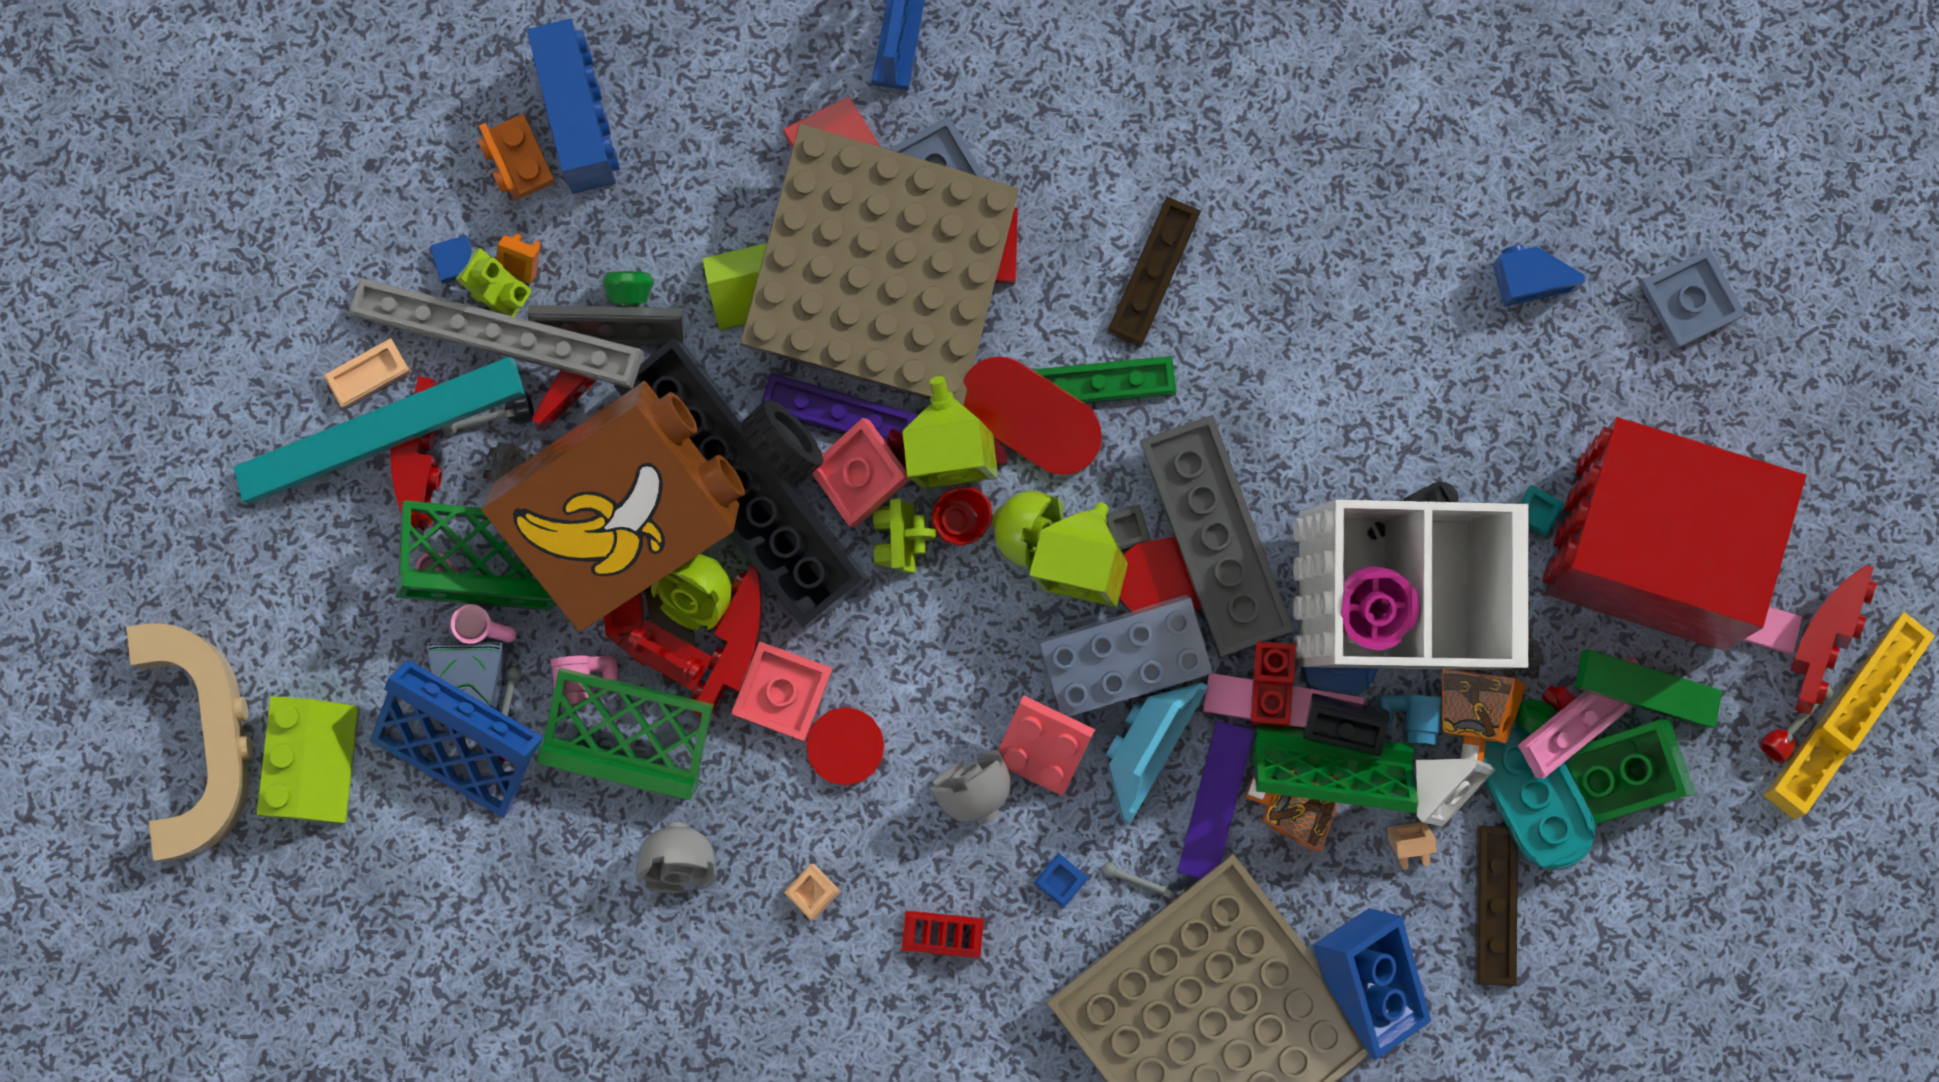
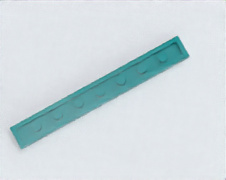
M510 356L233 466L242 502L247 504L254 503L524 396L525 393L515 359Z

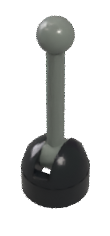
M524 392V396L506 402L504 410L459 421L443 427L442 430L446 435L451 436L459 429L507 417L515 424L533 422L532 417L535 413L529 393Z
M1107 862L1102 866V874L1105 877L1112 878L1115 876L1164 895L1166 905L1191 886V884L1178 881L1165 888L1117 869L1114 863Z

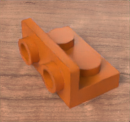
M524 113L490 129L486 123L479 125L484 137L477 141L486 160L494 158L499 170L493 172V176L502 193L509 191L513 200L517 201L556 183Z

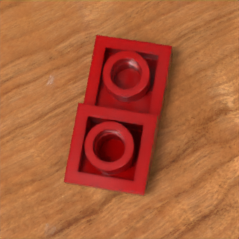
M1256 642L1250 724L1278 727L1290 726L1296 644Z

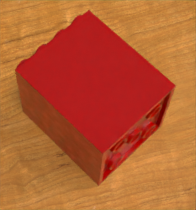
M1616 417L1609 427L1603 426L1599 436L1595 435L1592 445H1587L1585 453L1581 452L1577 461L1574 474L1580 476V479L1577 480L1574 489L1571 488L1565 501L1564 510L1570 513L1563 525H1559L1554 538L1553 546L1559 548V550L1554 555L1553 560L1548 561L1544 571L1542 582L1548 584L1545 595L1722 651H1727L1762 629L1807 475L1620 417Z

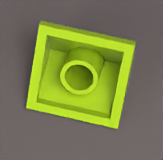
M767 243L702 258L720 331L745 325Z

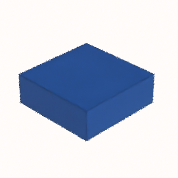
M467 235L430 245L441 283L445 284L455 281L458 274L468 264L473 250Z
M1058 852L1033 884L1064 909L1089 877Z

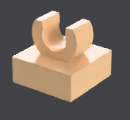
M1421 821L1387 827L1389 843L1404 870L1408 869L1409 857L1419 856L1423 866L1429 865V854L1437 853L1436 838L1427 823Z

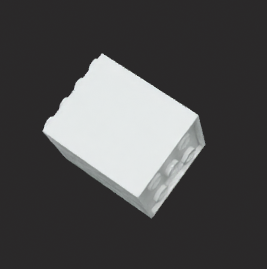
M1333 500L1301 511L1300 518L1295 519L1294 540L1299 542V557L1294 559L1293 575L1295 581H1299V596L1294 598L1293 616L1295 620H1299V635L1294 636L1293 644H1296L1295 659H1299V667L1438 670L1528 668V504ZM1374 522H1381L1385 525L1384 537H1381ZM1370 527H1372L1377 540H1373L1368 536L1367 532ZM1370 566L1392 569L1406 578L1417 592L1420 607L1417 623L1413 630L1410 631L1408 629L1406 634L1400 638L1402 642L1394 647L1383 650L1364 648L1348 638L1343 631V618L1341 614L1343 581L1356 570Z

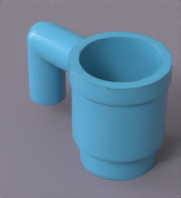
M1388 694L1382 695L1379 698L1378 708L1389 711L1390 723L1388 730H1392L1393 711H1405L1404 731L1407 732L1406 743L1438 746V737L1442 734V698L1424 695L1400 696Z

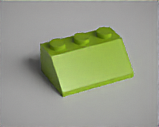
M270 696L257 815L267 818L346 823L359 706L314 699Z

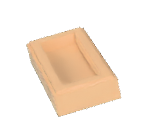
M390 338L323 376L339 405L345 410L411 372L394 341Z

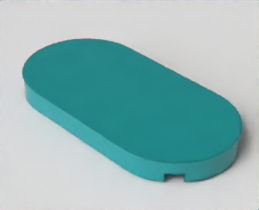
M1514 721L1506 744L1486 741L1483 762L1490 764L1495 769V772L1484 783L1517 847L1527 860L1538 867L1548 870L1570 868L1585 858L1593 844L1595 834L1593 816L1565 763L1561 764L1544 779L1534 776L1518 747V744L1532 733L1523 730Z

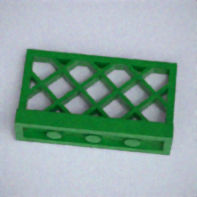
M403 501L401 508L399 576L396 582L395 598L552 611L555 607V601L539 581L533 579L524 570L523 567L526 565L523 561L519 564L504 548L508 545L507 541L504 540L500 544L486 529L491 522L482 512V508ZM411 513L426 514L436 526L421 536L411 525ZM438 515H443V516H447V517H445V518L442 520ZM454 517L466 518L475 528L462 540L447 525ZM478 519H485V521L481 523ZM439 530L455 545L442 557L426 541ZM478 533L494 548L482 560H479L465 545ZM410 536L416 541V542H415L414 544H412L411 546H410ZM419 546L434 561L426 570L409 568V554ZM458 550L474 565L466 573L455 572L445 562ZM497 553L513 569L504 577L494 576L484 565ZM439 566L443 571L434 570ZM477 570H479L482 575H480V574H473V573H475ZM517 573L521 578H515L513 576Z
M560 668L556 678L544 742L539 749L537 763L690 800L697 790L700 777L698 774L714 704ZM566 680L581 683L589 697L572 706L564 694ZM592 686L601 688V690L595 692ZM609 690L618 692L627 704L625 708L612 716L599 699V696ZM630 696L639 697V699L634 702ZM646 700L658 702L665 713V716L650 725L637 708L638 705ZM592 701L604 720L588 730L576 711ZM562 704L566 711L559 715ZM668 705L676 706L678 708L672 711ZM685 709L702 713L700 726L689 734L685 732L675 715ZM631 711L642 727V730L626 739L614 720ZM568 715L581 733L572 740L555 737L557 723ZM669 720L680 736V739L663 748L652 729ZM605 725L609 726L619 744L609 750L600 748L591 735ZM644 734L647 735L657 751L656 754L647 759L637 757L629 743ZM697 735L696 745L694 746L690 739ZM585 739L588 744L579 743V741ZM684 743L693 756L691 768L675 766L667 753ZM623 748L626 754L616 751ZM661 757L664 763L655 760Z
M1257 725L1251 756V765L1255 766L1256 792L1410 813L1417 812L1418 797L1412 770L1413 745L1384 741L1381 755L1376 756L1303 739L1304 730ZM1291 770H1295V771L1299 772L1300 774H1299V775H1296V774L1292 773ZM1275 776V777H1277V778L1280 779V780L1269 779V778H1272V777ZM1330 776L1337 777V778H1339L1340 780L1337 781V780L1331 778ZM1370 782H1376L1380 785L1376 786ZM1354 787L1360 791L1352 790L1350 788Z

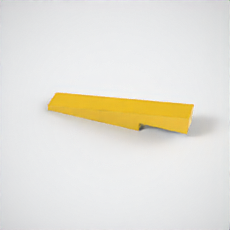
M1905 612L1901 613L1763 796L1794 820L1806 815L1847 755L1855 752L1935 635Z

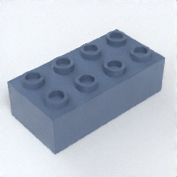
M1185 595L1036 640L1057 711L1068 717L1213 673L1192 600Z

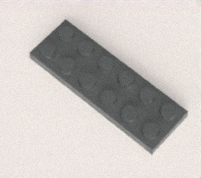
M1211 415L1141 439V449L1219 659L1255 647L1257 641L1269 642L1292 634L1294 629L1214 416Z

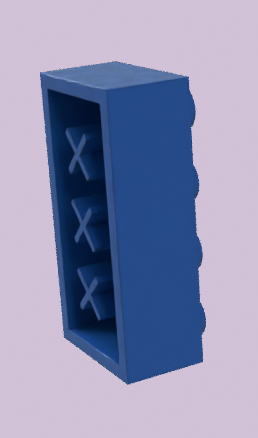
M571 18L526 29L561 170L572 194L615 184L616 180L613 171L620 170V166L610 138L611 130L601 103L602 95L598 80L595 78L592 67L594 65L583 29L576 31Z

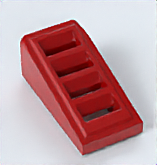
M559 371L532 417L536 427L542 431L549 428L597 380Z
M906 910L901 950L980 959L984 918ZM916 920L924 921L922 944L914 943ZM932 921L940 922L937 946L930 945ZM948 923L956 924L953 947H945ZM963 925H971L969 949L961 948Z

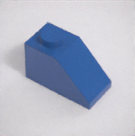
M1514 245L1505 248L1493 263L1504 307L1574 292L1585 282L1584 274L1537 246L1524 249V245Z

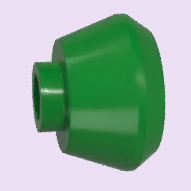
M613 271L605 274L602 284L610 303H617V307H640V303H647L654 285V279L647 272Z

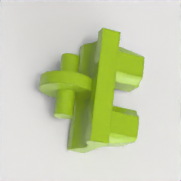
M481 248L474 249L468 264L456 277V280L471 292V297L476 302L482 301L494 312L515 317L520 307L524 305L531 294V289L522 281H518L503 268L500 262L494 257H490Z
M901 498L890 499V506L878 508L873 512L875 530L891 532V544L875 545V565L892 568L902 573H916V555L925 554V541L936 539V530L925 528V516L915 515L914 504L905 503Z

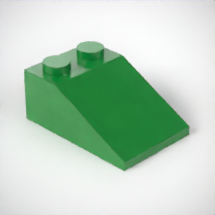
M1660 719L1587 743L1564 762L1593 816L1595 825L1696 795L1670 720Z

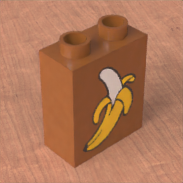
M646 381L495 481L481 509L579 632L734 531L739 507L737 499L745 494L739 476L724 457L717 455L706 461L689 437L697 433V425L682 400L672 392L659 399Z

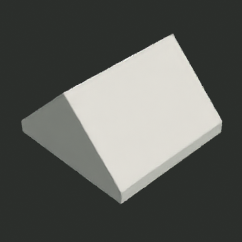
M1472 758L1416 760L1417 817L1424 823L1443 827L1495 772V769L1490 764Z

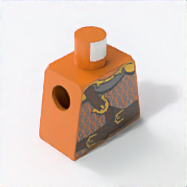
M1443 669L1442 728L1446 734L1463 738L1459 759L1472 758L1483 762L1486 741L1507 743L1525 691V683L1515 678Z
M1291 770V772L1294 773V774H1296V775H1299V774H1300L1299 772H1297V771H1295V770ZM1253 776L1246 793V799L1266 805L1261 822L1315 853L1321 852L1338 803L1256 792L1255 776ZM1331 777V778H1333V779H1335V780H1337V781L1340 780V779L1337 778V777Z

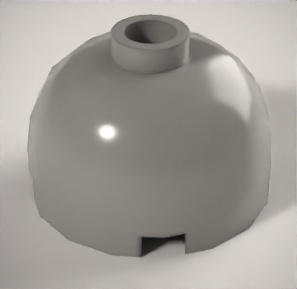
M996 750L977 753L980 761L963 766L964 760L944 770L934 779L935 787H930V791L944 813L957 821L973 822L978 820L979 824L990 822L1000 814L999 808L1004 805L1010 794V774L1000 752Z
M669 823L665 828L657 830L647 837L640 847L637 862V881L640 883L644 879L646 880L647 889L662 893L687 892L680 884L700 883V890L708 888L715 883L716 879L715 851L706 836L699 831L689 828L685 823Z

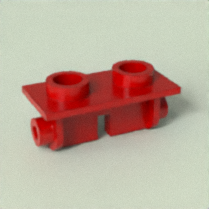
M647 619L641 630L635 628L628 638V642L632 643V646L627 654L692 691L695 690L713 658Z

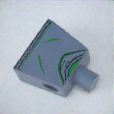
M427 643L432 674L488 706L497 709L508 656V647L505 644Z

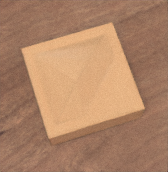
M810 864L784 893L810 920H816L841 891L815 864Z

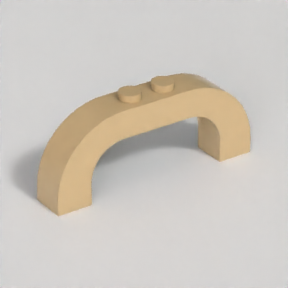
M149 623L128 626L126 630L131 666L141 670L169 665L181 666L191 675L198 691L208 774L205 792L200 801L188 812L172 818L149 821L153 861L170 862L182 860L201 854L221 841L233 828L243 811L249 790L248 759L253 758L252 742L249 736L244 735L243 721L248 720V707L245 698L240 697L238 683L229 662L209 641L174 625Z

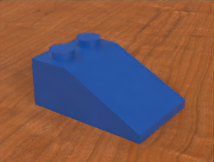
M1368 908L1313 944L1324 982L1371 1058H1380L1432 1021L1402 916Z

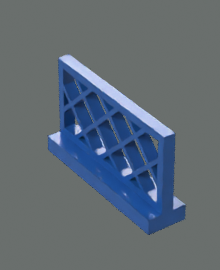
M925 0L886 1L872 85L909 91Z
M410 660L405 661L388 677L384 688L387 691V695L370 742L504 818L511 809L532 755L539 749L543 736ZM397 697L412 705L415 712L403 714L397 702ZM430 717L445 724L448 731L437 733ZM419 719L426 736L415 738L407 722ZM396 724L404 741L398 742L384 734L386 727ZM463 736L480 744L482 750L471 753ZM453 739L460 755L448 757L441 741ZM430 743L437 760L431 761L424 757L419 746ZM497 756H501L517 765L516 769L504 772ZM486 758L493 774L482 776L475 760ZM464 763L471 779L464 780L457 776L452 765ZM498 782L504 795L503 801L492 796L486 784Z

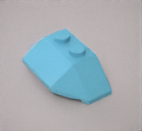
M1201 682L1148 696L1143 705L1136 701L1125 720L1131 727L1124 739L1118 735L1115 737L1106 753V756L1112 759L1107 768L1121 820L1129 825L1132 822L1208 689V685Z

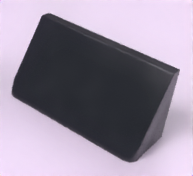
M1313 693L1308 708L1303 739L1380 756L1390 723L1389 711Z

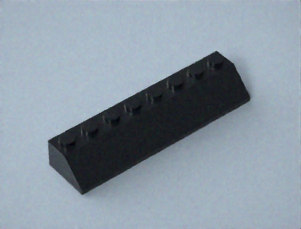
M673 337L641 363L633 388L646 381L659 399L669 392L677 395L695 420L697 433L689 438L706 461H709L715 456L721 455L736 471L743 484L745 494L737 499L739 507L734 531L729 535L802 628L842 605L870 582V579L796 485L779 477L753 450L750 442L744 435V430H742V421L744 419L684 343ZM614 385L621 396L632 390Z

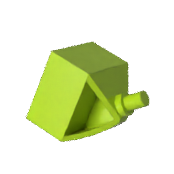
M935 376L931 378L930 385L933 393L930 398L931 404L903 430L907 477L922 489L998 479L993 433L954 398L953 393L947 389L945 377Z
M1098 502L1089 511L1076 513L1041 530L1029 576L1042 591L1117 608L1128 562L1106 524V515L1109 508L1105 503Z

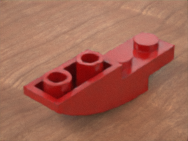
M418 376L414 394L438 384L432 378ZM436 431L390 448L391 474L400 512L404 500L431 503L433 490L438 491L440 489L443 470L438 468L439 462L433 456L425 455L426 451L433 449ZM411 513V525L423 536L425 528H431L433 521L426 514Z
M1865 565L1847 578L1827 598L1811 620L1801 639L1790 671L1805 675L1795 711L1810 715L1815 703L1823 704L1829 683L1822 681L1825 669H1834L1840 648L1848 649L1852 637L1860 639L1867 617L1859 614L1863 603L1871 604L1877 582L1870 580L1874 567Z
M752 566L749 567L746 574L740 572L731 588V593L735 595L726 612L714 626L716 628L714 633L716 639L725 643L726 646L724 650L719 647L716 649L708 665L712 672L706 684L699 682L691 696L693 700L714 704L712 714L726 688L739 694L759 643L763 615L760 574ZM691 710L695 716L702 717L701 712Z

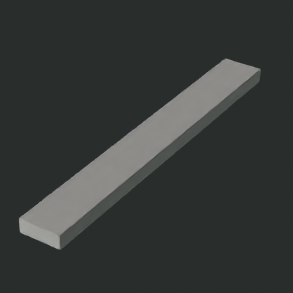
M364 278L359 280L348 312L351 316L506 357L510 356L514 359L633 389L644 352L638 348Z

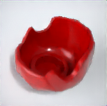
M970 486L955 487L946 491L938 498L931 512V524L933 529L936 530V534L943 542L956 547L973 544L980 540L993 520L991 502L982 491Z

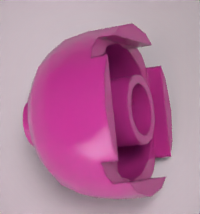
M1375 566L1358 569L1345 578L1343 581L1341 614L1343 618V631L1348 638L1364 648L1383 650L1396 646L1402 642L1400 638L1406 634L1408 629L1410 631L1413 630L1417 623L1420 607L1417 592L1406 578L1392 569Z

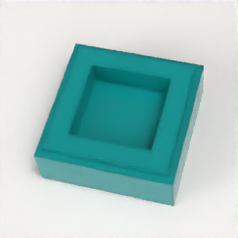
M1532 484L1528 487L1519 503L1528 504V529L1543 538L1548 535L1565 503Z

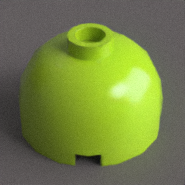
M1029 490L1015 494L1003 506H999L996 509L992 520V526L995 528L994 537L999 551L1006 559L1031 570L1041 530L1063 519L1061 499L1042 492Z
M698 554L651 585V593L653 597L659 594V597L664 602L660 607L661 610L677 624L691 630H698L703 625L708 626L707 630L716 625L730 604L731 583L719 562L703 554Z

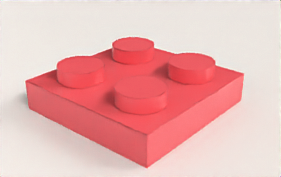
M865 418L858 421L822 454L824 458L823 464L812 473L848 526L854 528L858 527L910 480L907 477L906 470L869 419Z
M759 641L731 714L748 722L806 742L833 669Z
M1023 695L998 751L1009 771L1064 796L1095 729Z

